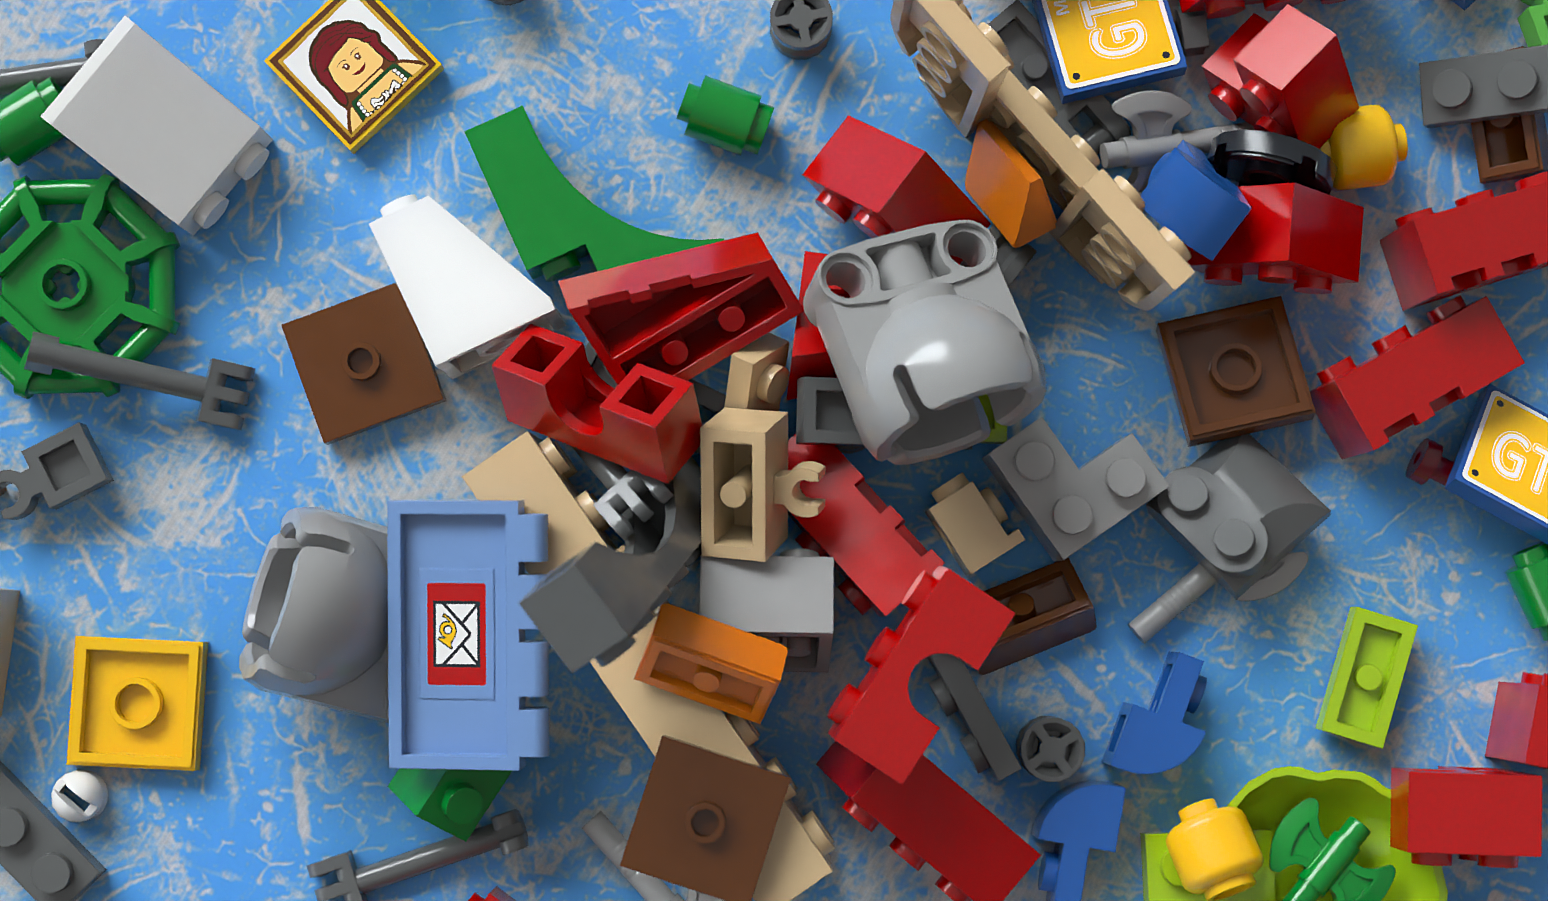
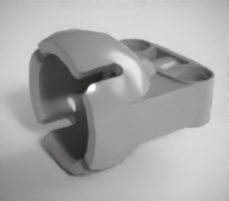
M956 220L929 224L867 239L826 255L821 261L805 292L803 300L804 312L809 321L819 329L853 415V421L862 444L880 462L887 459L896 465H908L937 459L969 448L987 439L991 430L978 397L980 395H988L996 422L1005 426H1012L1019 422L1043 401L1047 390L1044 365L1035 345L1030 340L997 262L998 249L996 240L991 232L978 222ZM950 255L961 258L969 267L959 265ZM835 285L843 288L851 298L837 296L828 286Z
M296 507L286 512L281 521V533L274 535L270 539L263 554L248 601L242 634L249 643L246 644L239 656V669L244 680L261 691L389 723L388 540L386 526L320 507Z

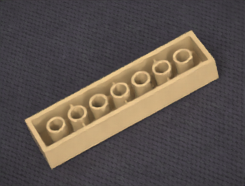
M526 431L462 476L477 500H525V513L548 514V561L525 562V569L528 573L549 574L594 542H598L613 550L624 552L625 544L616 548L605 532L611 526L593 506L598 501L593 493L589 494L587 490L579 494L569 480L578 471L558 442H553L550 437L542 441ZM661 605L652 611L655 618L642 630L633 635L637 641L624 654L604 667H601L595 658L590 661L654 756H656L662 735L664 734L790 776L776 757L766 763L753 743L759 740L760 733L752 721L634 679ZM792 778L753 894L755 901H791L833 871L829 853L836 849L833 845L835 841L813 810L804 816L798 810L791 799L797 795L796 789H798Z

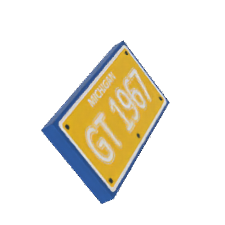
M1032 0L1062 104L1185 75L1188 66L1168 0Z
M1488 384L1477 398L1444 489L1548 544V414L1500 388Z

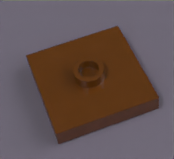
M397 283L281 325L324 444L330 445L446 401L428 349Z
M1281 296L1157 324V337L1188 447L1313 420L1316 411Z
M663 734L620 866L724 901H751L791 776Z

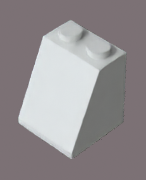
M126 16L122 18L41 115L55 129L193 236L200 227L208 229L218 221L229 204L226 196L241 178L248 180L261 169L269 156V150L266 148L273 140L256 122Z
M415 194L398 198L381 208L380 212L383 217L369 223L435 366L451 379L497 359L530 323L553 332L566 326L560 312L547 294L429 195L420 200L417 199Z

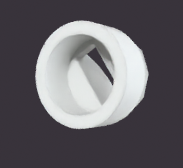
M76 770L68 772L60 777L53 787L51 793L52 806L60 817L70 822H84L93 819L104 810L107 804V785L102 777L93 771ZM66 786L77 796L90 803L85 811L64 795Z

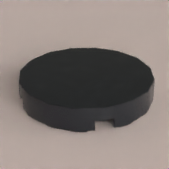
M1242 129L1223 132L1213 138L1207 158L1217 174L1225 179L1227 176L1231 180L1239 182L1238 187L1295 182L1330 195L1337 172V166L1331 157L1315 146L1293 137L1268 131Z

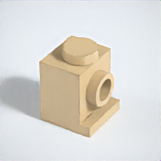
M963 472L931 492L937 504L925 511L965 576L973 574L1025 540L1019 529L1006 534L1000 524L1008 520V516L997 497L989 487L979 492L973 481L969 483Z

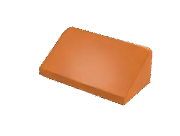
M985 119L979 122L966 172L965 189L1010 245L1018 248L1055 229L1057 220L1040 175L992 121L989 122Z
M664 603L661 605L634 679L761 724L781 681L788 650L787 647L780 643L672 604Z

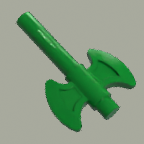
M1307 798L1301 801L1287 813L1277 827L1271 842L1269 868L1273 872H1281L1286 867L1296 864L1302 868V871L1297 875L1298 881L1282 901H1316L1319 897L1323 898L1328 891L1331 893L1332 901H1382L1393 883L1396 868L1393 865L1363 868L1353 861L1360 853L1359 847L1371 834L1364 824L1350 816L1338 831L1334 830L1326 838L1319 825V803L1315 798Z

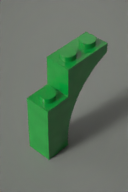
M523 106L464 131L526 271L532 280L544 275L546 282L563 278L577 271L581 267L578 259L589 254L597 271L724 241V238L697 240L654 234L633 227L611 216L590 202L571 185L547 155L532 128Z

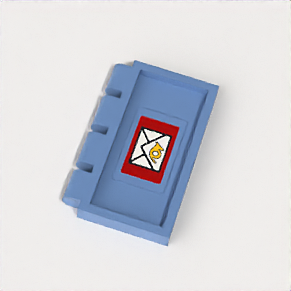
M525 500L387 501L389 768L520 771L526 767V757L549 756V708L526 707V697L549 695V643L545 640H525V629L538 628L519 604L539 580L548 575L525 573V562L548 561V514L525 513Z

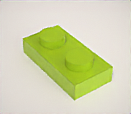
M1357 606L1350 607L1315 729L1383 749L1418 625Z

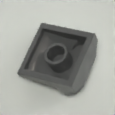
M1250 434L1220 440L1190 466L1178 468L1165 477L1169 487L1146 504L1148 513L1236 600L1331 515V510Z

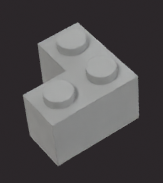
M1040 417L982 458L1054 562L1065 560L1169 487V484L1133 433L1119 439L1078 468L1043 417Z
M789 549L783 551L780 556H771L766 562L701 555L699 615L787 647L788 653L783 672L828 673L833 640L834 557H819V553L809 549Z

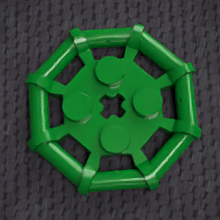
M103 174L99 179L30 180L28 176H23L13 181L14 189L0 202V239L23 216L30 226L4 253L0 252V278H2L0 325L8 321L29 342H31L32 333L35 331L60 337L59 343L105 353L100 344L128 317L142 324V326L113 356L143 362L170 333L176 335L181 324L175 321V250L180 246L174 232H166L119 187L120 182L118 178ZM85 204L81 220H70L71 222L65 223L48 221L44 206ZM111 213L139 241L121 250L100 230V227L107 215ZM149 262V309L143 305L132 303L136 290L135 281L132 277V266ZM59 271L68 276L77 271L80 277L77 283L79 292L73 299L63 297L57 302L52 295L58 287L52 278ZM0 337V373L14 386L13 391L15 395L30 399L34 394L103 393L106 397H110L121 391L120 383L53 368L51 375L24 370L30 344L23 356L20 357Z

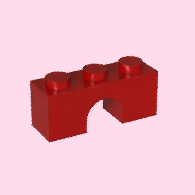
M531 323L491 365L507 421L669 484L701 445L700 427H702L694 384L689 381L637 363L619 385L613 388L603 381L592 369L587 359L583 342Z
M938 566L932 575L925 570L920 573L902 601V604L909 608V611L895 632L885 627L878 635L864 661L872 665L858 688L850 683L847 684L827 714V718L834 722L828 734L835 741L901 785H903L940 729L936 724L922 716L911 703L908 683L915 666L930 655L946 653L953 655L966 665L979 670L1016 614L948 567Z

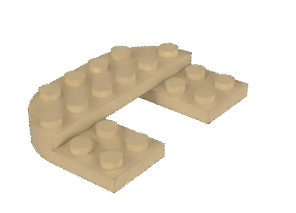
M894 0L890 20L895 37L903 53L909 57L919 50L920 53L912 61L921 75L918 78L965 138L977 129L979 122L987 119L989 122L992 121L1025 158L1042 178L1048 195L1063 210V213L1055 223L1056 228L1049 231V233L1099 283H1106L1113 289H1116L1124 282L1126 285L1118 291L1122 300L1138 309L1151 310L1195 273L1187 264L1191 255L1184 243L1168 228L1163 227L1159 231L1143 214L1145 203L1142 197L1126 179L1121 176L1112 179L1103 168L1100 171L1096 168L1100 165V160L1092 147L1076 134L1069 138L1053 120L1057 116V111L1050 100L1034 86L1027 90L1013 75L1011 70L1014 68V63L1008 55L1005 43L985 22H981L978 26L973 23L971 14L963 4V0Z

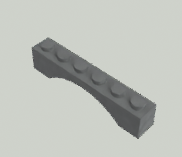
M692 456L669 484L664 483L674 494L665 505L655 499L649 490L641 496L655 513L645 523L630 507L622 513V516L631 523L635 531L625 540L624 552H619L594 542L540 579L519 602L520 606L571 673H574L594 658L601 667H604L629 650L637 641L633 635L642 630L655 618L652 611L670 598L673 594L670 588L689 573L686 567L702 555L701 468Z

